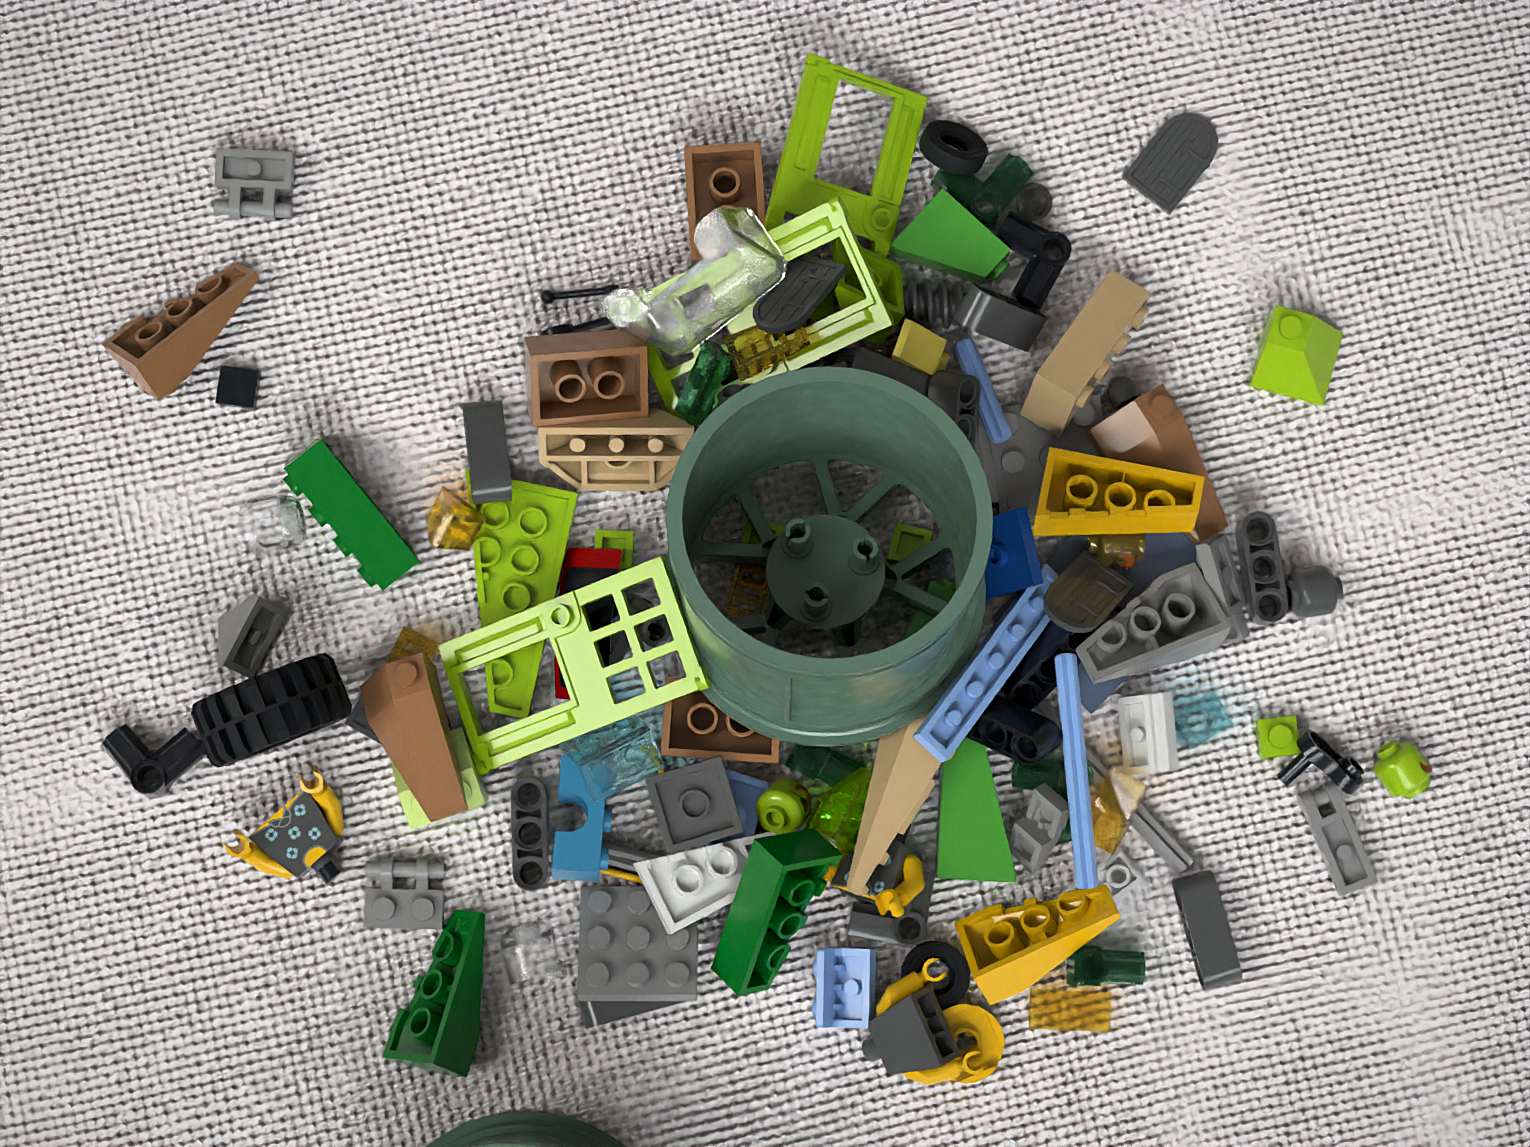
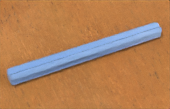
M1061 653L1056 655L1054 660L1075 881L1078 889H1092L1098 886V874L1077 656L1075 653Z

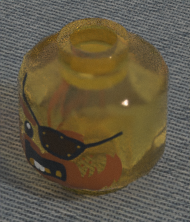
M1145 533L1088 535L1087 551L1088 553L1095 554L1096 561L1101 566L1115 569H1132L1137 561L1143 560Z

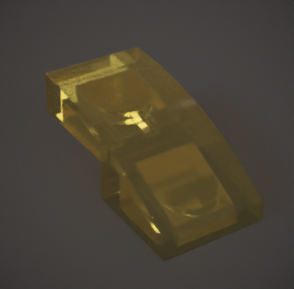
M1114 765L1091 806L1094 843L1111 855L1115 853L1131 826L1132 821L1130 819L1149 789L1148 785Z
M1030 989V1029L1111 1032L1112 992Z

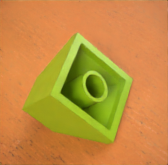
M839 237L832 240L833 262L844 264L847 268V272L834 287L840 310H843L867 297ZM861 247L895 323L863 339L881 345L905 315L901 265Z
M1276 305L1267 315L1249 386L1323 407L1343 333L1314 315Z

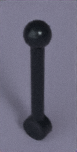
M607 285L601 288L553 292L546 289L541 293L540 299L545 304H551L554 300L618 295L620 294V286Z

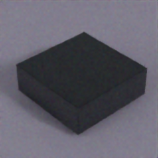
M221 365L215 403L221 406L256 410L261 372L254 369Z

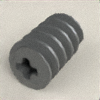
M909 278L905 288H903L905 315L900 320L899 325L903 326L907 316H911L912 321L920 324L922 317H926L929 328H933L937 319L941 318L944 329L948 330L953 321V315L966 294L963 291L961 282L956 281L951 291L948 292L945 280H940L934 291L930 279H925L921 288L918 289L915 279ZM957 322L959 330L964 331L965 326Z

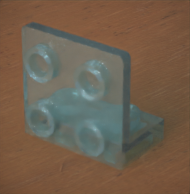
M635 715L558 744V747L578 766L591 799L596 804L645 779V777L666 768L650 728Z

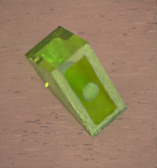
M861 767L821 795L813 808L804 830L814 828L838 851L854 855L872 772L867 768Z

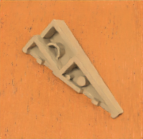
M933 708L908 726L880 737L846 886L855 895L867 894L869 889L865 884L878 864L883 866L886 864L890 857L886 852L897 833L904 835L935 785L932 777L941 763L912 737Z

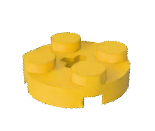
M959 1003L943 1010V1015L955 1043L959 1041L957 1035L964 1032L967 1037H975L976 1042L971 1047H977L982 1050V1053L970 1056L967 1059L968 1064L974 1067L985 1063L984 1070L979 1074L973 1075L964 1070L960 1072V1076L950 1080L968 1084L981 1081L990 1076L998 1066L1005 1046L1004 1034L997 1019L978 1005ZM959 1049L961 1055L955 1058L956 1060L963 1059L964 1051L962 1049Z

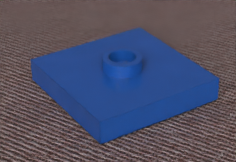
M1026 507L993 516L992 542L985 569L986 600L995 599L1044 583Z

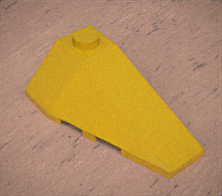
M1101 885L1092 889L1063 892L1057 899L1039 902L1037 898L1025 899L1024 905L1009 908H1004L1002 904L988 906L954 922L973 979L991 1006L1029 988L1121 918L1108 886Z

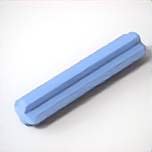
M964 338L956 342L953 349L963 374L976 376L980 382L979 414L989 439L995 444H1000L1010 439L1012 433L977 346L970 338Z

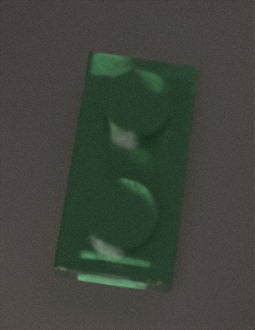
M706 339L702 344L675 407L688 424L698 427L713 410L715 395L721 381L725 380L729 373L731 356L718 343Z

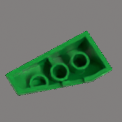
M464 910L453 911L432 950L434 960L424 977L418 975L412 986L417 990L407 1010L400 1008L394 1019L384 1050V1058L442 1075L467 1078L479 1040L485 932L484 913Z

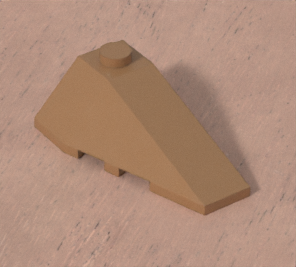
M237 262L197 284L195 294L179 300L174 297L164 303L166 310L147 320L143 314L132 320L102 345L142 390L160 400L164 396L175 392L179 384L190 376L257 282L259 276L252 269Z
M1163 384L1132 401L1086 432L1101 457L1205 477L1199 513L1193 532H1183L1195 544L1229 526L1185 418Z
M422 652L384 664L360 686L368 724L429 821L433 822L469 811L436 666Z

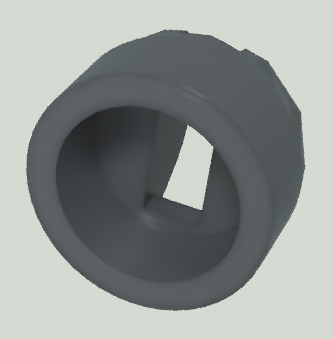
M1124 376L1115 378L1109 384L1107 390L1108 399L1114 409L1123 407L1141 396L1133 380Z

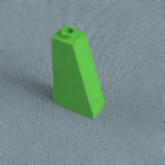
M965 737L957 747L951 760L944 761L940 765L935 878L1016 883V873L986 747Z

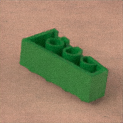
M320 436L285 464L284 470L288 475L283 480L297 497L304 493L313 505L308 508V511L321 527L327 523L337 534L332 540L346 557L353 553L362 565L357 571L371 588L378 584L384 590L420 561L388 519L379 512V508L361 486H358L342 461L333 455L328 448L330 446Z
M814 828L755 838L711 966V969L738 996L769 989L792 948L787 943L789 938L799 929H802L808 919L804 911L813 895L820 897L827 885V882L823 880L825 873L830 865L837 867L843 856L840 851Z

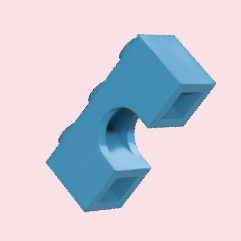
M561 755L558 803L577 805L585 812L587 820L581 828L575 831H555L552 879L599 882L600 870L608 871L609 847L602 846L603 832H611L612 809L605 808L606 794H614L615 771H608V758Z

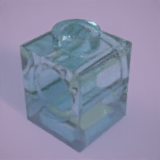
M1214 691L1207 692L1174 712L1177 744L1179 746L1185 744L1188 749L1197 747L1234 724ZM1193 711L1202 713L1206 718V728L1201 733H1196L1189 727L1188 718Z

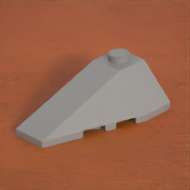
M1193 562L1160 575L1152 582L1149 588L1138 597L1133 598L1120 613L1104 623L1082 642L1075 651L1093 684L1185 661L1221 647L1232 626L1198 566Z

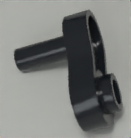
M1307 730L1296 741L1301 753L1277 774L1282 783L1289 785L1305 769L1314 764L1347 794H1353L1364 783L1361 777L1364 771L1359 763L1350 756L1342 757L1319 734L1312 730Z

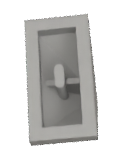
M254 594L218 618L219 664L248 678L254 677L288 610Z

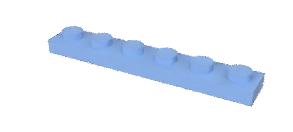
M1045 563L1040 566L1044 583L1021 590L912 736L940 763L949 760L1051 619L1043 607V598L1050 584L1059 575L1048 564Z

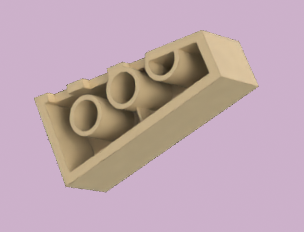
M1111 269L1036 373L1020 415L1060 438L1079 407L1083 409L1094 392L1093 386L1096 381L1102 382L1113 364L1111 359L1116 353L1120 356L1131 339V335L1128 334L1131 328L1134 327L1138 330L1150 311L1144 306L1151 292Z

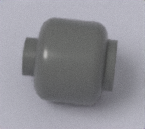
M1323 565L1293 570L1285 581L1288 611H1293L1297 617L1302 619L1333 613L1337 607L1338 600L1342 599L1343 586L1340 578L1334 577L1331 570Z

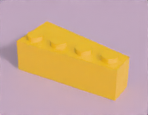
M1049 447L1032 533L1033 536L1193 532L1199 513L1205 477Z

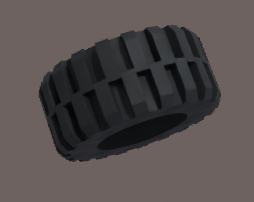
M321 653L275 668L211 694L193 704L191 715L210 763L220 768L337 723L351 715L352 704L334 659L327 653Z

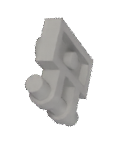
M217 148L214 186L217 189L229 190V200L215 199L214 214L229 215V219L241 220L243 216L263 217L264 221H276L277 217L291 218L292 203L278 202L277 197L278 192L293 193L295 154L289 151ZM244 190L264 191L263 202L243 201Z
M382 857L381 861H366V877H381V888H365L364 928L444 929L445 890H429L430 878L445 877V863L430 862L429 858H417L416 862H395V858ZM395 877L416 878V889H394Z

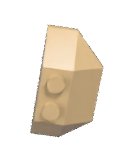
M649 408V417L541 426L538 427L539 463L546 468L549 467L562 479L582 491H657L671 481L678 460L694 434V424L658 408Z

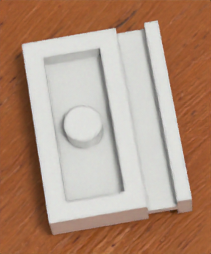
M1172 692L1117 698L1124 775L1178 771L1179 763Z

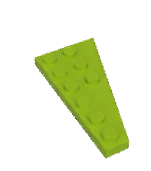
M465 469L481 628L556 598L578 502V493L511 479L512 501L473 504L469 469ZM547 639L485 663L489 712L520 719L530 715Z

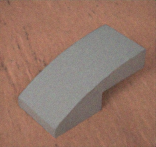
M1046 783L1034 788L1026 816L1014 823L1008 842L1010 852L1033 873L1040 869L1051 853L1069 818L1068 802Z

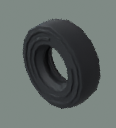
M948 120L930 122L923 131L919 141L920 151L928 161L942 170L957 175H973L979 172L988 155L987 144L981 136L966 126Z
M928 941L917 945L906 955L901 965L900 979L913 971L916 973L921 972L924 963L928 959L939 958L940 960L938 961L944 963L950 971L948 985L943 990L934 991L940 1008L943 1011L956 1005L964 998L970 985V969L966 958L957 948L946 942Z

